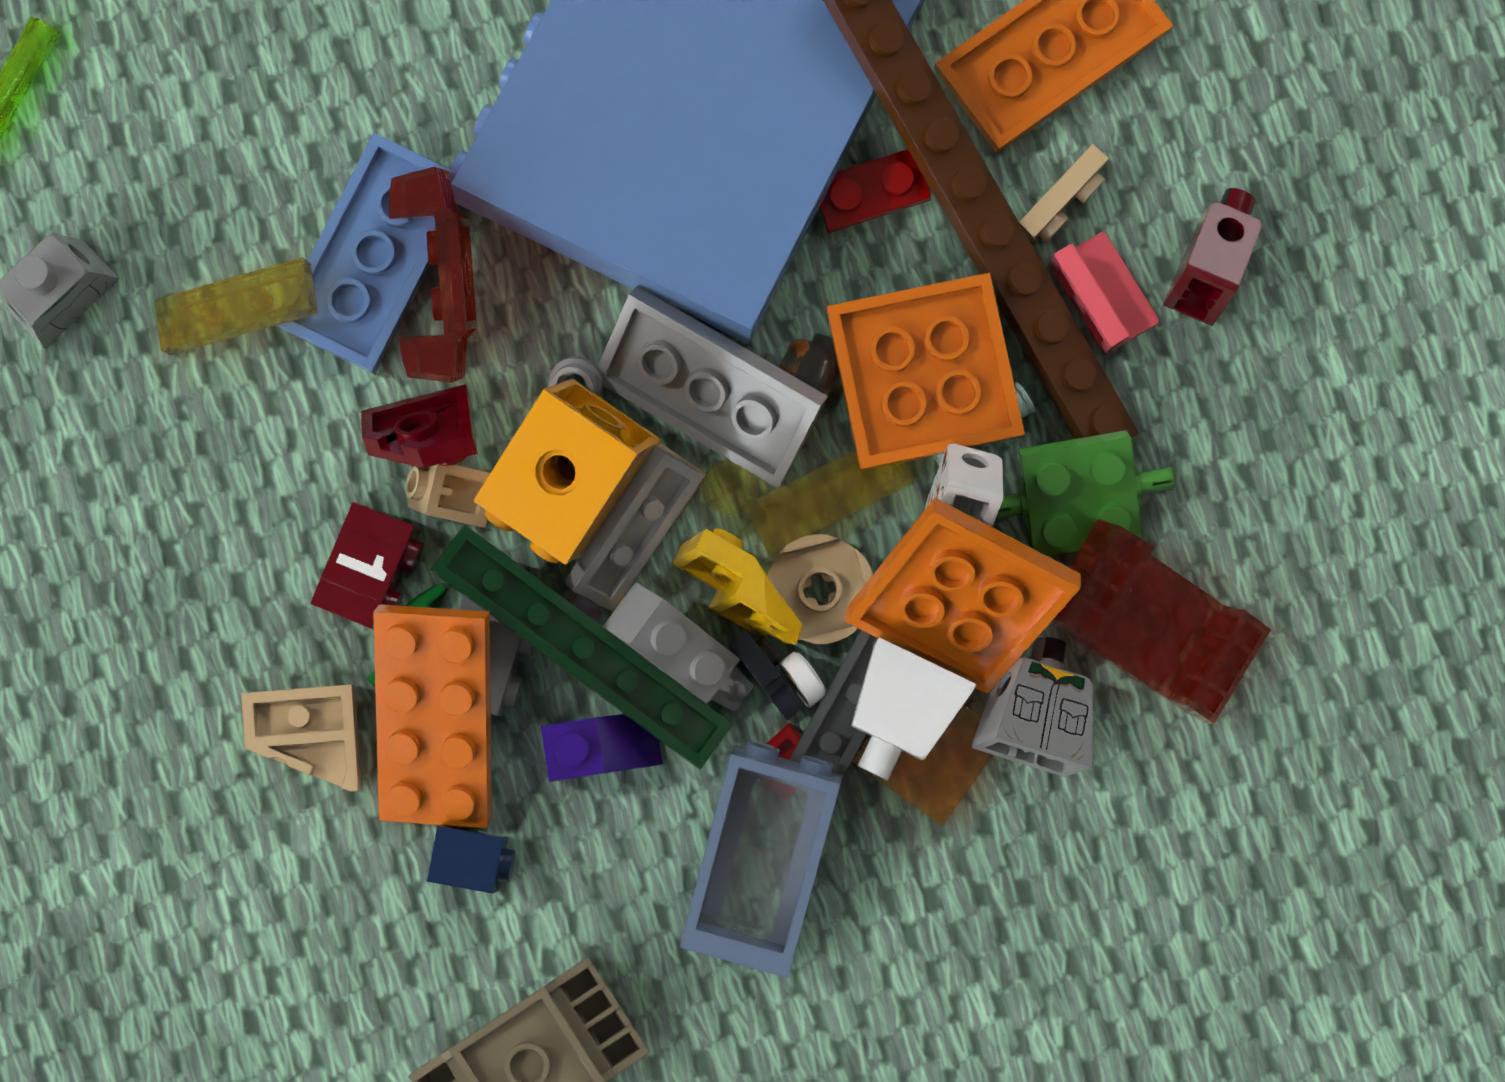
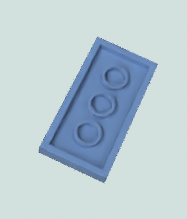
M373 132L275 325L375 375L461 208V205L454 202L451 181L448 180L450 169Z

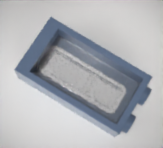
M747 741L746 748L736 745L730 755L679 948L788 978L843 774L832 772L834 765L828 761L810 756H801L799 763L778 757L780 750L774 746L761 742Z

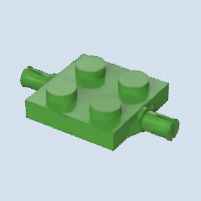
M1127 430L1019 448L1021 476L1017 493L1003 495V501L996 519L1021 515L1028 527L1030 547L1046 556L1092 549L1098 545H1116L1142 540L1139 515L1142 494L1174 490L1173 472L1170 466L1139 472L1134 464L1131 436Z

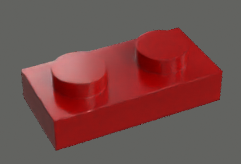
M906 149L838 171L819 208L828 234L931 201V194L922 172L909 150Z

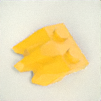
M715 528L713 532L704 529L680 545L671 564L717 590L707 610L755 636L760 637L764 635L767 639V634L784 643L797 644L803 624L777 591L757 559L742 550L744 543L739 538L722 529Z

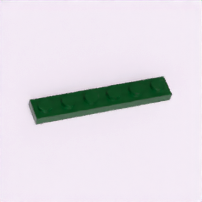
M464 524L430 568L431 572L482 610L490 611V615L697 769L701 770L733 724L467 525Z

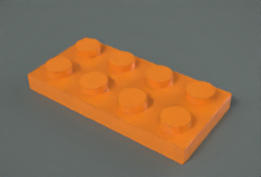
M1024 0L935 62L934 70L995 153L998 154L1170 33L1174 25L1155 0Z
M378 605L373 612L379 821L488 828L492 821L490 611Z

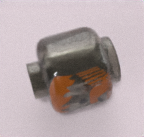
M815 333L812 341L806 339L792 341L788 345L778 368L828 396L820 412L829 413L836 410L844 392L832 338Z

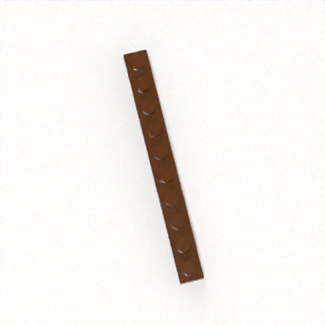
M823 0L979 274L990 272L998 307L1074 439L1127 430L1131 438L1139 434L893 1Z

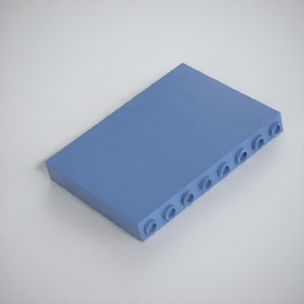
M551 0L544 14L536 12L529 22L524 35V42L527 45L519 60L511 58L505 66L499 81V88L502 91L494 106L486 104L481 110L473 130L477 137L468 153L461 150L452 163L448 180L451 181L454 202L632 289L639 286L692 318L749 345L877 96L823 0ZM892 0L910 31L925 0Z

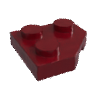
M467 384L361 411L362 439L369 456L426 468L437 464L441 466L455 465L465 460L468 456L478 454L473 406ZM451 405L450 407L446 408L445 410H443L442 412L438 413L437 415L435 414V412H437V411H439V410H441V409H443V408H445V407Z

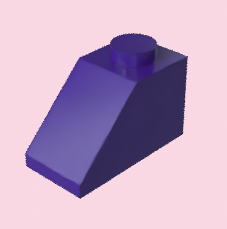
M624 714L541 726L549 782L663 765L659 740Z

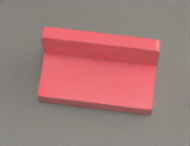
M1101 232L1077 247L1071 243L1053 254L1048 265L1104 356L1158 323L1159 319L1106 233Z

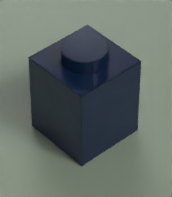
M446 825L437 826L427 882L492 894L499 891L500 882L510 883L516 851L506 849L509 838L507 836Z

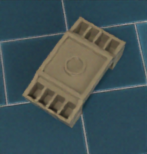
M587 957L456 1045L451 1046L418 1068L408 1077L411 1082H608L650 1052L590 958Z

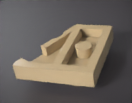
M355 685L241 693L245 749L277 760L308 775L316 776L347 791H362Z

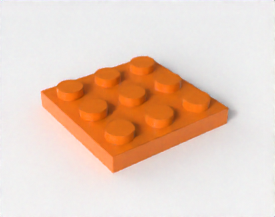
M990 272L826 307L860 471L944 454L948 444L954 443L973 448L1021 438L1025 435Z
M935 497L848 605L845 622L975 683L976 689L988 694L1081 588V574Z

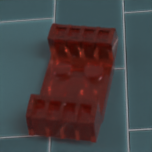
M431 167L391 178L388 211L389 219L403 221L435 219L436 231H427V253L429 264H437L439 267L440 287H432L431 304L434 321L443 320L444 333L399 338L402 362L409 378L453 383L465 378L468 338L478 328L469 218L457 209V204L454 202L451 181L448 180L449 171Z
M1097 519L1085 542L1080 546L1077 555L1068 566L1081 574V588L1051 622L1068 633L1074 640L1154 693L1203 723L1215 724L1271 629L1247 611L1223 605L1151 555L1154 547L1122 526Z

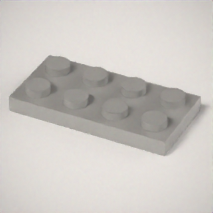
M639 286L629 293L597 366L602 375L604 387L778 489L786 480L828 398L827 395Z

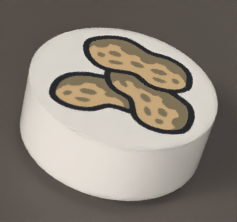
M792 652L779 662L778 667L782 675L804 705L810 708L824 698L826 689L809 662L799 652Z

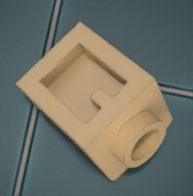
M437 464L426 468L414 466L410 470L406 481V496L409 498L408 507L427 516L485 528L487 519L484 516L485 509L473 500L491 472L458 464L451 466Z

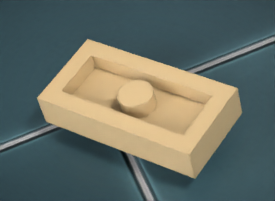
M1094 144L1084 152L1019 221L1031 244L1039 236L1047 243L1069 219L1062 211L1076 197L1084 204L1106 180L1099 172L1109 158Z

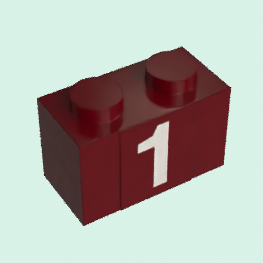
M352 502L310 604L374 630L373 612L378 605L401 606L403 594L396 590L404 571L413 573L419 563L424 549V543L417 540L421 531L413 525Z

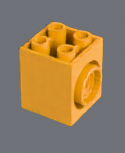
M572 378L543 389L473 501L485 509L484 516L492 524L509 532L514 529L531 541L529 544L531 550L538 556L551 563H558L560 561L566 565L583 554L655 445L659 446L662 440ZM568 459L573 463L575 472L570 467Z

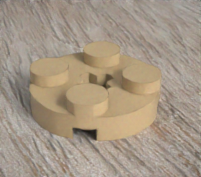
M814 534L801 537L789 543L772 562L767 576L803 624L798 640L811 645H829L848 638L858 629L845 622L847 607L872 577L873 573L866 558L847 542L830 535ZM814 575H821L826 583L834 582L836 592L828 595V604L818 605L815 598L807 599L804 595V589L812 585L811 577Z

